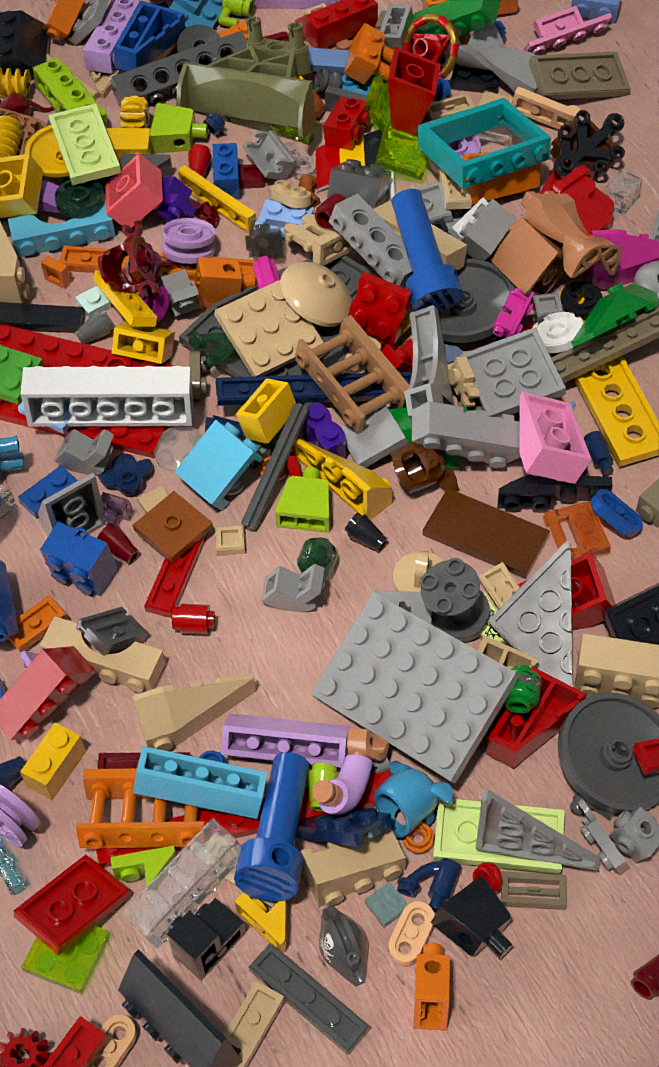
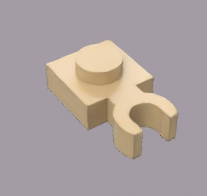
M466 356L456 357L448 372L449 382L453 385L456 395H461L463 406L473 407L475 406L473 398L480 397L479 389L473 384L475 379L474 373Z

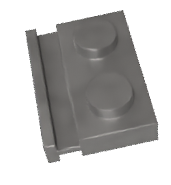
M123 607L80 618L76 625V629L78 631L83 630L85 632L84 637L102 655L129 647L134 642H145L148 632L131 615L126 616L123 613L125 610Z

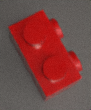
M340 97L323 124L325 145L350 150L354 148L357 141L361 140L366 126H369L371 123L372 113L369 111L368 101Z

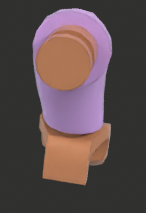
M349 729L347 737L348 753L337 778L330 781L320 780L313 788V797L319 802L320 808L324 812L332 815H341L350 812L358 805L369 781L373 764L372 760H383L389 749V743L379 735L371 733L368 729Z

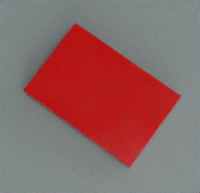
M85 854L13 910L14 918L53 952L60 955L130 897V890Z

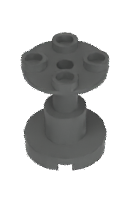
M452 558L432 566L421 577L420 584L422 600L426 607L432 611V620L435 627L461 642L476 639L485 631L488 626L487 621L489 616H491L489 602L485 594L480 590L478 574L469 564L464 563L459 558Z

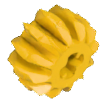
M139 96L125 97L121 102L120 125L122 128H148L150 116L146 99Z

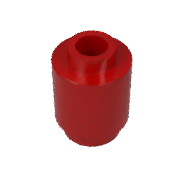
M181 604L180 606L173 607V630H179L180 633L208 634L209 629L215 627V611H210V605Z

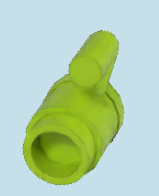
M223 0L218 23L227 27L238 24L239 20L230 18V14L251 17L254 11L255 0Z

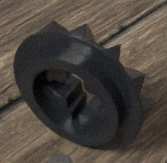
M584 281L572 282L566 285L560 295L561 304L565 307L566 312H573L576 317L579 314H584L588 317L599 299L603 298L601 291L595 285ZM584 295L583 303L579 304V298Z

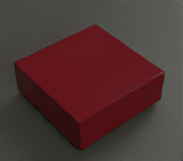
M256 164L239 165L240 189L264 188V175Z

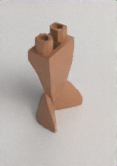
M527 191L521 203L526 209L524 218L544 235L563 243V266L567 275L575 278L598 260L601 261L610 275L615 274L622 256L620 247L603 237L588 234L579 218L574 199L568 194H556L553 191H546L543 194H536L534 191Z

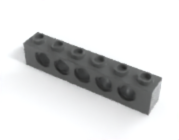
M239 31L112 76L111 89L120 108L122 100L125 97L131 96L144 97L147 102L151 103L159 102L164 96L170 94L177 95L180 75L178 71L182 70L185 62L195 64L213 63L222 59V55L229 56L245 49L247 40L243 31ZM163 78L167 83H158L156 79ZM142 86L145 90L140 92L135 90L134 87Z

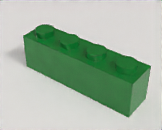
M447 0L415 12L412 22L421 15L437 13L445 16L452 22L459 37L495 24L501 0ZM429 22L415 32V34L448 35L447 31L435 22Z

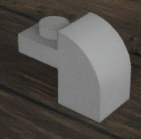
M186 269L160 278V285L169 292V308L174 317L199 309L196 299L199 293L196 284L191 285Z
M73 429L63 439L54 461L77 473L99 475L104 472L113 446L110 443L114 434L104 429L98 436L91 439Z
M314 564L299 575L279 566L265 577L261 602L285 611L306 612L313 610L316 606L317 596L324 589L325 581L323 576L325 568Z

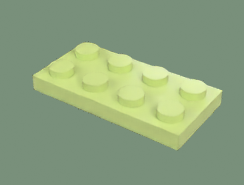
M96 103L49 115L50 124L72 185L121 173L119 162Z
M439 799L433 861L447 858L459 864L477 866L484 862H492L498 868L561 874L562 864L477 850L476 841L481 802L453 799L452 803L449 804ZM515 805L559 833L564 834L565 810Z

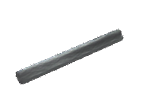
M301 403L293 406L241 521V525L249 530L257 528L308 415L309 408Z

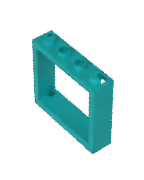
M505 98L418 125V147L462 189L550 160L551 137ZM505 125L524 141L467 161L447 145L448 143Z

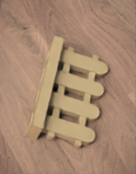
M306 214L302 217V226L295 223H288L284 226L285 240L297 242L304 246L303 250L306 252L313 251V263L324 266L354 250L347 240L333 227L323 228L319 226L313 214Z

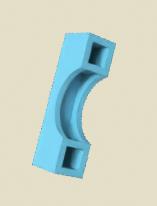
M104 199L101 208L92 215L73 217L63 223H45L37 219L33 214L8 219L12 241L18 258L62 249L63 246H76L116 237L112 218L106 214V199Z

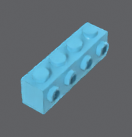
M143 746L136 771L133 793L257 819L267 772Z

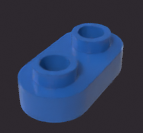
M600 489L591 498V506L594 513L612 525L619 534L632 537L642 529L643 522L638 513L611 491Z

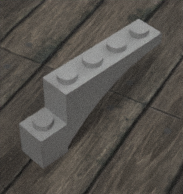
M434 305L409 313L413 340V368L409 388L404 393L408 417L411 419L412 410L429 401L454 405L451 385L448 379V367L439 313Z

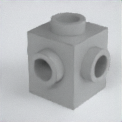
M642 807L631 812L625 810L614 820L613 823L616 827L609 836L616 842L617 848L622 853L629 855L635 862L650 857L658 848L659 824L650 812L645 811Z

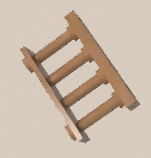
M351 315L342 319L338 336L312 349L303 339L298 341L295 354L298 365L308 372L342 414L344 422L351 426L357 434L362 432L365 415L390 402L395 403L398 408L407 407L404 391L408 390L409 384ZM343 345L348 346L354 353V355L328 368L318 358ZM358 364L363 365L368 370L369 374L344 387H341L334 378V376ZM374 383L379 384L386 392L359 407L350 398V395Z

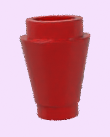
M195 144L188 151V168L203 178L212 159L210 149L205 145Z

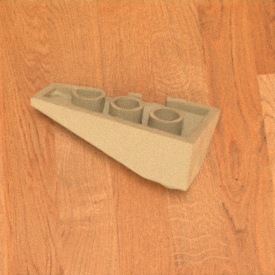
M253 673L220 677L210 685H202L199 681L189 682V688L174 690L172 685H167L133 695L147 747L168 751L255 693Z

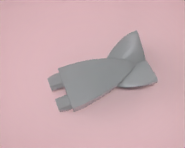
M495 24L475 30L468 44L460 45L458 48V58L456 61L458 65L493 71L514 93L517 87H521L540 95L529 64L530 57L536 54L513 48H505Z

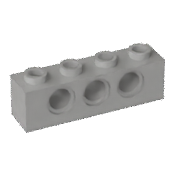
M358 193L335 204L329 219V223L347 240L384 280L405 288V283L413 275L403 239Z

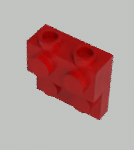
M364 271L359 278L356 296L351 302L348 316L351 315L365 333L375 336L379 343L385 345L387 343L395 344L402 335L413 291Z

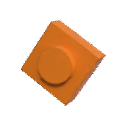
M46 256L41 261L45 280L66 289L71 283L68 266L61 260H55Z

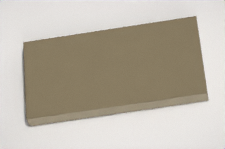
M617 52L534 55L529 59L539 94L551 100L628 96L631 91Z

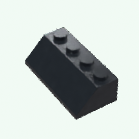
M138 949L133 954L118 989L125 999L121 1004L123 1008L134 1019L140 1015L146 1023L142 1027L155 1041L161 1037L166 1042L167 1046L164 1048V1051L176 1064L183 1060L188 1067H237L242 1060L227 1038Z

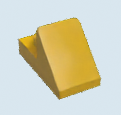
M242 893L234 901L237 913L268 943H272L284 954L287 951L286 900L279 901L266 913L267 908L259 899H251L245 893Z

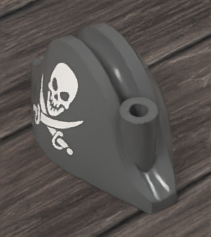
M334 906L324 908L322 910L319 936L321 955L328 965L355 987L366 982L368 940L366 935L352 918L343 914Z

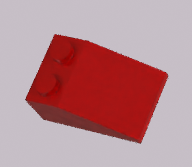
M589 552L571 560L572 629L589 627L605 621L602 610L616 604L603 566ZM526 581L518 584L519 587H521Z

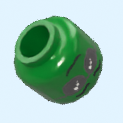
M517 665L511 668V670L519 674L520 677L505 700L504 705L514 713H527L539 704L542 679L531 667Z

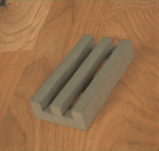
M502 871L501 902L505 907L566 909V875ZM508 882L559 885V889L508 886ZM508 895L559 897V899L533 898V897H515V896H508Z

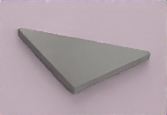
M567 540L487 622L516 650L539 659L535 667L536 669L573 687L571 543Z
M483 789L476 841L477 850L593 870L599 869V856L490 790Z

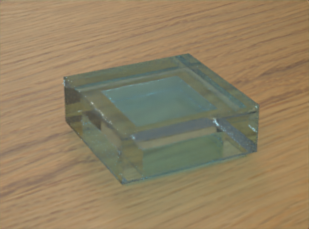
M388 882L364 899L365 905L383 928L398 919L404 908L408 905L391 882Z

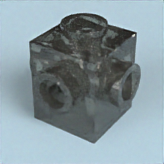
M255 224V229L250 230V235L245 236L246 251H251L252 257L257 256V260L263 256L273 259L272 255H282L281 228H270V224ZM266 238L269 243L267 246H261L259 240Z

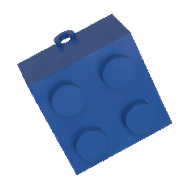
M57 521L40 548L45 564L52 573L51 576L60 583L66 584V582L74 584L79 591L87 595L94 593L101 597L118 570L108 543L88 535L83 528L76 530Z

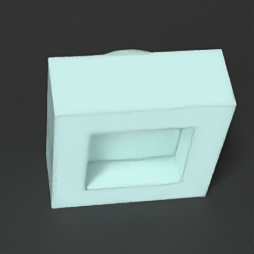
M98 286L75 297L77 305L84 308V313L88 318L96 311L99 313L112 308L110 300Z

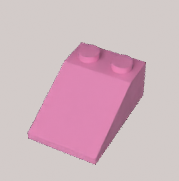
M521 392L519 453L526 473L575 484L592 459L571 404Z

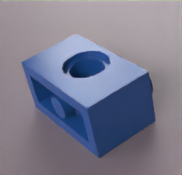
M237 143L212 144L213 183L236 200H240Z

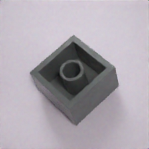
M347 159L346 162L340 163L331 169L327 198L337 193L347 199L358 193L374 209L387 201L392 171L385 170V166L371 164L368 167L361 165V161Z

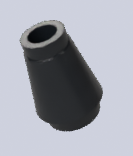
M356 513L345 527V531L349 533L348 537L375 549L377 552L383 548L388 540L366 514L362 516L360 513Z

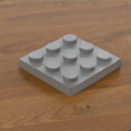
M536 327L460 355V357H467L475 376L473 384L480 392L479 402L483 410L488 411V417H501L503 414L511 415L520 412V394L522 391L552 399L566 395V387Z

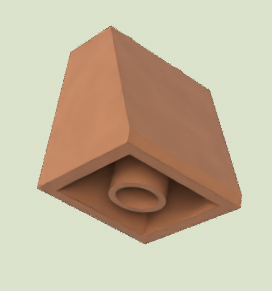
M521 217L520 220L515 221L508 231L509 234L498 244L489 259L525 295L529 296L532 291L535 292L533 296L544 295L551 290L565 272L563 249Z

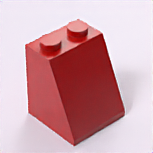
M395 47L393 50L388 76L391 129L414 137L418 130V125L421 124L435 97L440 64Z

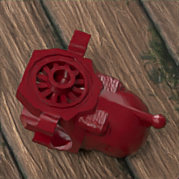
M136 220L133 222L135 226L133 233L130 231V226H122L124 235L128 237L123 244L105 251L102 256L98 257L97 262L103 281L109 284L114 292H139L142 298L149 297L147 293L149 286L152 288V293H160L157 283L164 273L163 267L171 268L173 263L171 260L163 261L159 254L153 250L151 244L146 243L144 237H141L143 233L142 223ZM129 255V258L125 263V276L127 277L126 279L122 273V263L124 258Z

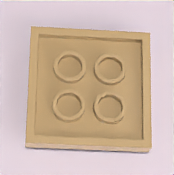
M280 280L220 307L214 312V316L252 377L264 376L295 361L297 344L301 339L311 349L324 343L312 323L296 313L287 303L281 291Z

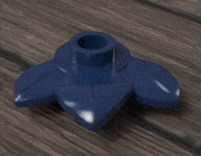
M119 454L112 461V469L99 474L98 478L102 485L107 488L117 487L124 495H135L143 487V478L151 473L153 468L150 459H143L137 462L131 454Z

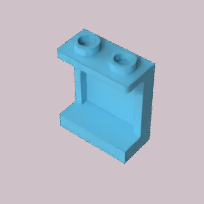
M215 420L174 472L211 505L223 511L229 504V501L224 498L252 461L257 460L261 462L263 457L257 453L259 447L248 438L243 441L238 437L240 431L229 422L223 425Z

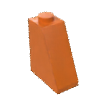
M54 0L42 29L51 38L63 41L68 36L85 0Z

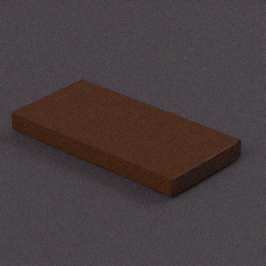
M447 488L423 528L422 535L494 566L503 562L509 572L526 579L549 537L550 530Z

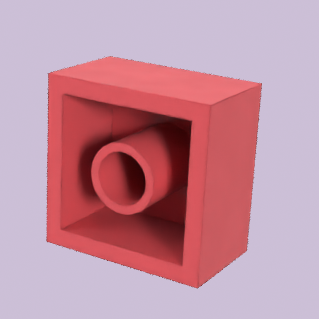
M140 153L121 169V173L115 174L105 183L106 214L120 225L130 226V229L134 226V221L142 222L145 216L151 210L157 209L163 201L161 170Z

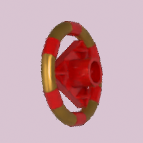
M437 13L421 15L408 27L404 35L403 50L411 52V41L413 39L414 54L439 63L450 44L448 61L443 69L439 70L438 78L445 79L453 70L458 58L459 38L452 22L443 15ZM435 22L443 27L448 35L415 34V32L425 24Z

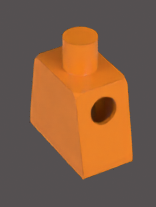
M198 257L195 284L199 293L196 298L199 305L198 310L208 309L214 303L232 294L241 293V290L244 288L255 287L254 273L241 274L239 262L234 259Z
M437 943L425 944L423 946V954L416 955L413 1029L447 1031L450 957L443 955V947Z

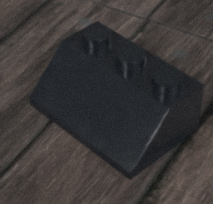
M22 10L0 12V67L2 68L3 75H5L7 68L11 69L12 75H15L16 69H20L22 76H24L25 70L28 69L31 79H34L33 67L47 62L46 56L48 54L50 36L42 29L45 23Z

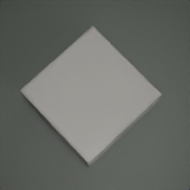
M559 293L533 296L532 303L534 304L537 322L544 321L543 318L549 314L563 312Z

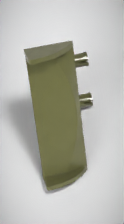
M249 17L246 19L249 39H247L245 49L208 65L188 62L183 64L177 86L176 106L190 108L197 112L298 128V136L300 138H305L317 126L312 81L297 79V75H305L311 71L309 48L304 43L302 23L293 22L288 24L287 28L290 42L264 38L262 36L261 18L257 17L256 21V17Z

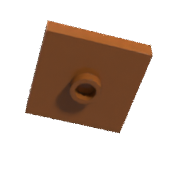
M173 491L135 522L133 529L173 563L213 529V523L177 492Z

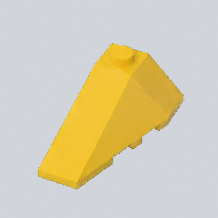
M300 438L296 439L292 449L293 453L297 456V460L305 467L317 468L320 471L319 479H326L329 489L356 513H360L362 516L366 514L372 520L392 504V486L384 477L380 478L372 470Z

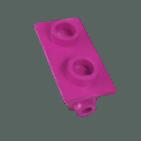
M518 288L509 292L502 308L509 311L510 314L503 310L500 311L492 326L494 335L507 338L520 333L523 328L520 321L522 317L526 318L533 308L534 304L530 301L535 292L532 291L528 297L523 295L524 292Z

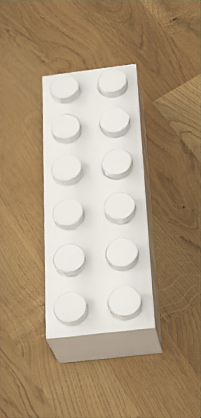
M23 367L21 398L28 427H45L64 423L62 416L64 401H69V412L73 415L67 422V426H192L193 393L190 367Z

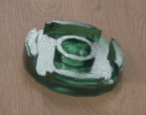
M69 179L62 183L55 191L57 210L62 215L70 218L92 216L99 212L105 203L103 187L96 180L72 185Z

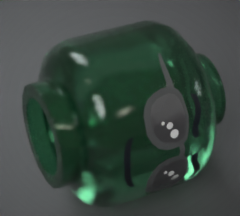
M310 538L302 545L297 557V566L301 573H303L312 565L317 564L325 568L323 579L327 578L333 571L338 552L335 546L326 538Z

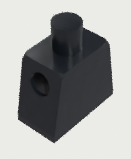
M482 875L442 904L430 922L469 955L477 954L487 945L500 959L513 946L502 933L511 920V914Z

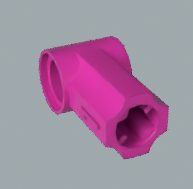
M263 256L253 263L257 290L280 280L274 259Z

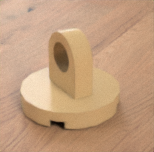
M421 550L403 556L396 563L393 570V587L395 591L421 592V577L432 566L444 560L436 554Z

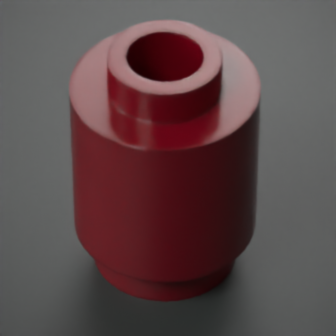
M335 193L321 203L315 213L317 224L323 228L333 227L329 223V219L335 204L346 198L341 194Z

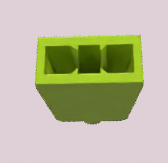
M157 103L149 135L152 153L189 151L193 145L194 138H207L208 124L196 123L194 110L190 108Z
M306 467L302 477L291 476L288 478L275 510L276 527L323 533L330 532L328 481L326 479H319L320 471L317 468Z

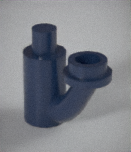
M592 431L585 435L584 441L595 467L601 469L604 475L612 473L613 467L611 464L613 457L601 432ZM588 466L583 472L584 476L588 473Z
M447 858L426 863L407 878L399 877L397 880V891L407 897H415V894L421 888L418 883L433 875L434 878L428 892V896L431 898L429 906L433 912L437 913L440 906L451 898L462 867L456 861Z

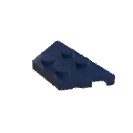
M356 806L345 814H327L299 821L296 837L358 847L364 844L362 836L368 835V838H374L380 832L392 827L393 824L390 813L377 812V808L361 810L359 806Z

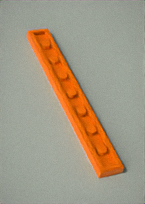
M63 246L60 260L68 266L69 271L94 273L95 270H99L98 257L102 256L109 249ZM158 253L163 261L170 260L163 253ZM129 255L124 258L122 263L123 275H125V263ZM211 257L237 260L241 274L254 273L253 263L257 261ZM172 261L173 265L171 268L163 267L164 273L162 276L186 269L189 280L195 281L197 263L185 264Z

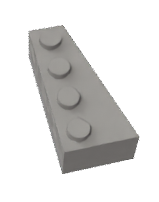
M431 401L412 410V442L421 444L426 449L443 450L448 455L464 456L473 462L482 461L489 463L494 468L505 467L507 463L521 457L519 453L520 422L514 421L513 415L503 414L501 417H488V411L471 410L463 412V407Z

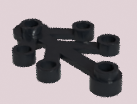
M586 110L578 111L574 117L577 150L571 154L570 139L574 135L573 127L569 124L562 125L557 133L560 139V156L556 158L553 164L555 174L559 178H563L571 173L574 168L586 165L594 172L595 176L603 177L609 170V165L606 161L598 160L595 164L581 163L579 161L586 157L607 159L614 163L620 162L625 155L623 147L615 145L611 149L595 147L608 135L615 136L620 133L624 127L623 117L618 113L609 114L602 124L603 127L587 140V124L591 116ZM579 116L584 117L585 121L580 120ZM563 130L567 131L569 135H565ZM613 151L618 152V153H619V157H618V156H615L614 153H613ZM597 166H601L604 171H600Z

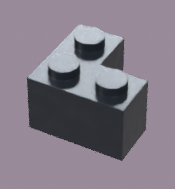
M214 898L209 905L207 903L203 904L195 914L189 910L183 917L180 915L175 918L170 924L169 932L166 935L173 956L202 981L246 934L244 922L219 900Z

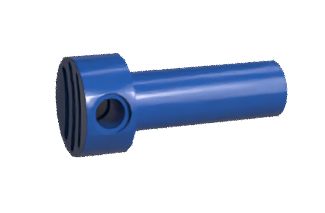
M418 189L403 190L392 197L391 203L413 275L405 283L406 288L413 291L411 296L413 311L432 305L438 309V312L444 311L456 305L464 296L457 270L452 265L443 264L421 191Z
M284 752L275 756L257 836L243 843L239 852L234 874L235 884L243 893L256 899L275 902L289 900L296 895L299 889L304 859L302 853L294 847L308 779V771L310 769L307 759L299 754Z

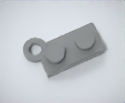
M583 799L577 801L586 814L582 818L585 825L580 829L590 844L597 841L603 850L598 853V856L607 869L610 870L614 867L619 875L630 869Z

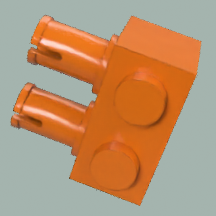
M364 23L351 42L343 74L362 84H365L370 76L373 75L388 81L390 66L381 62V60L391 65L393 49L385 45V33Z

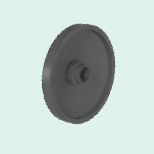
M465 259L464 267L457 270L459 283L463 289V298L456 305L438 312L443 341L466 343L487 338L494 334L492 326L500 311L503 310L510 314L509 311L502 307L509 292L515 289L514 284L494 264L478 259Z
M608 692L596 694L576 705L563 721L558 736L560 764L572 787L589 803L611 813L621 814L625 810L631 812L639 807L648 810L659 803V772L644 775L632 749L636 742L659 738V714L641 700L621 693Z

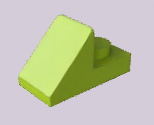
M174 846L111 857L115 879L131 882L138 880L140 876L146 875L150 898L155 895L178 864Z

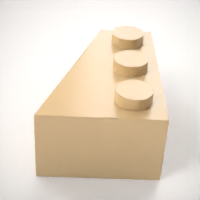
M391 827L380 832L374 838H368V835L362 836L364 844L358 847L327 843L328 849L312 853L310 848L301 850L304 859L303 875L318 907L324 905L334 906L340 903L344 896L353 892L358 894L366 892L373 887L374 883L383 879L386 881L393 880L406 870V857Z

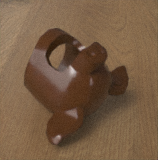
M410 442L390 454L396 475L410 494L421 491L437 482L445 491L447 488L454 491L460 490L454 471L446 468L444 457L439 449H426L421 444Z

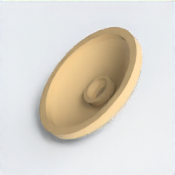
M295 262L285 269L280 279V287L290 307L304 319L314 324L326 327L341 325L342 319L349 314L352 302L350 292L342 279L327 267L313 262Z

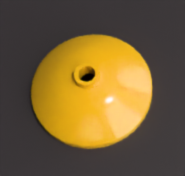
M49 125L40 129L28 140L25 154H30L43 169L44 176L53 178L68 177L69 174L52 126Z

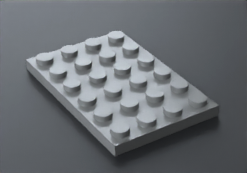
M373 592L311 694L455 784L520 675Z

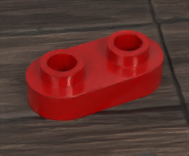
M586 165L576 167L562 179L556 180L551 187V191L559 194L585 175L593 180L594 172Z

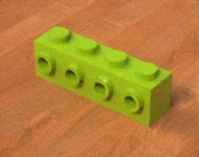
M58 57L33 67L35 86L58 113L96 103L94 96L84 89L80 79H76L72 75L69 66L64 65ZM96 103L104 126L107 128L106 121H108V115L105 109L99 107Z

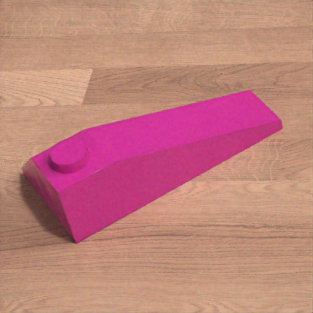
M620 229L592 231V235L603 237L618 245L622 256L614 275H610L601 261L598 260L588 268L589 281L598 289L611 288L619 283L626 285L634 282V276L640 267L659 260V240L649 239V235L642 233L639 237L627 235V231Z

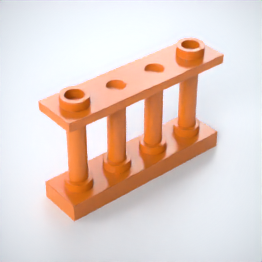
M137 768L84 769L83 783L86 798L92 799L89 823H76L79 848L206 847L204 821H197V806L185 804L184 822H165L167 800L133 793ZM124 798L121 823H102L105 799ZM136 798H155L152 822H134Z

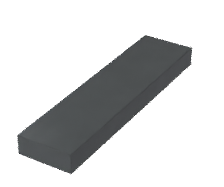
M269 943L250 964L249 971L270 989L283 995L286 1003L348 1056L370 1031V1026L272 943Z

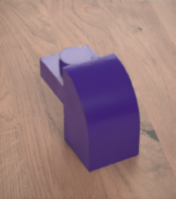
M162 176L163 201L154 211L168 222L181 216L192 217L196 207L187 200L193 190L176 177Z

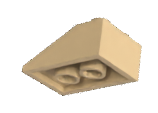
M0 223V302L25 304V300L29 299V285L24 283V267H20L18 257Z

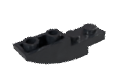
M582 473L577 482L573 484L529 474L499 488L497 508L510 511L518 509L545 511L554 510L555 500L564 502L591 501V498L600 489L612 491V476H584Z

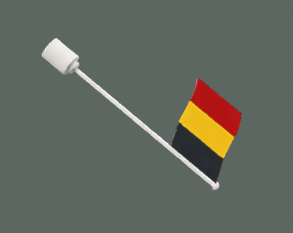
M391 123L385 124L382 129L362 135L361 140L357 141L352 150L327 145L316 148V191L319 192L329 187L331 169L340 163L346 162L347 159L361 161L363 166L370 167L371 164L385 166V170L392 171L390 179V199H392L395 195L392 147L393 129H391Z

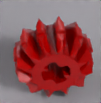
M21 1028L19 1037H15L12 1032H8L7 1038L9 1042L7 1044L0 1042V1051L2 1052L0 1053V1067H43L51 1056V1053L47 1052L50 1044L46 1039L40 1040L41 1035L38 1031H33L28 1035L26 1028ZM27 1053L29 1058L24 1057L25 1062L19 1064L17 1059H22L21 1055Z

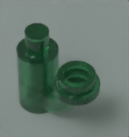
M194 331L188 338L189 344L195 351L205 349L206 343H220L209 351V357L203 361V364L209 370L215 365L221 367L238 354L225 333L199 334Z

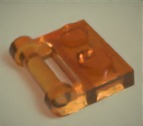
M591 501L551 510L543 515L544 523L550 527L558 549L567 541L560 524L561 521L567 520L577 544L576 548L571 549V560L589 552L594 556L610 553L611 545L599 517L592 509Z

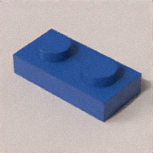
M60 465L18 496L19 502L38 519V511L43 500L78 480Z

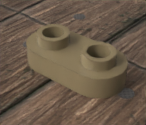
M190 351L189 367L193 399H202V393H207V379L202 377V372H207V357L202 356L201 351Z

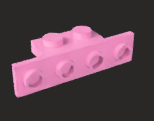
M573 6L537 19L533 25L539 39L528 42L523 51L538 55L544 52L546 48L551 46L558 48L570 39L574 41L580 40L592 31L594 34L606 29V25L612 18V15L609 13L584 22L577 6Z

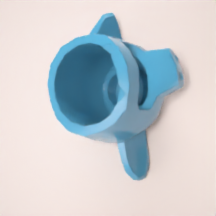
M398 761L390 763L391 776L377 788L374 794L375 806L378 812L391 814L393 824L391 829L395 837L401 838L409 834L420 822L430 825L434 821L435 814L433 810L439 799L451 804L454 795L449 783H434L421 770L413 769L409 765L401 764ZM398 809L402 811L406 825H402L394 817Z

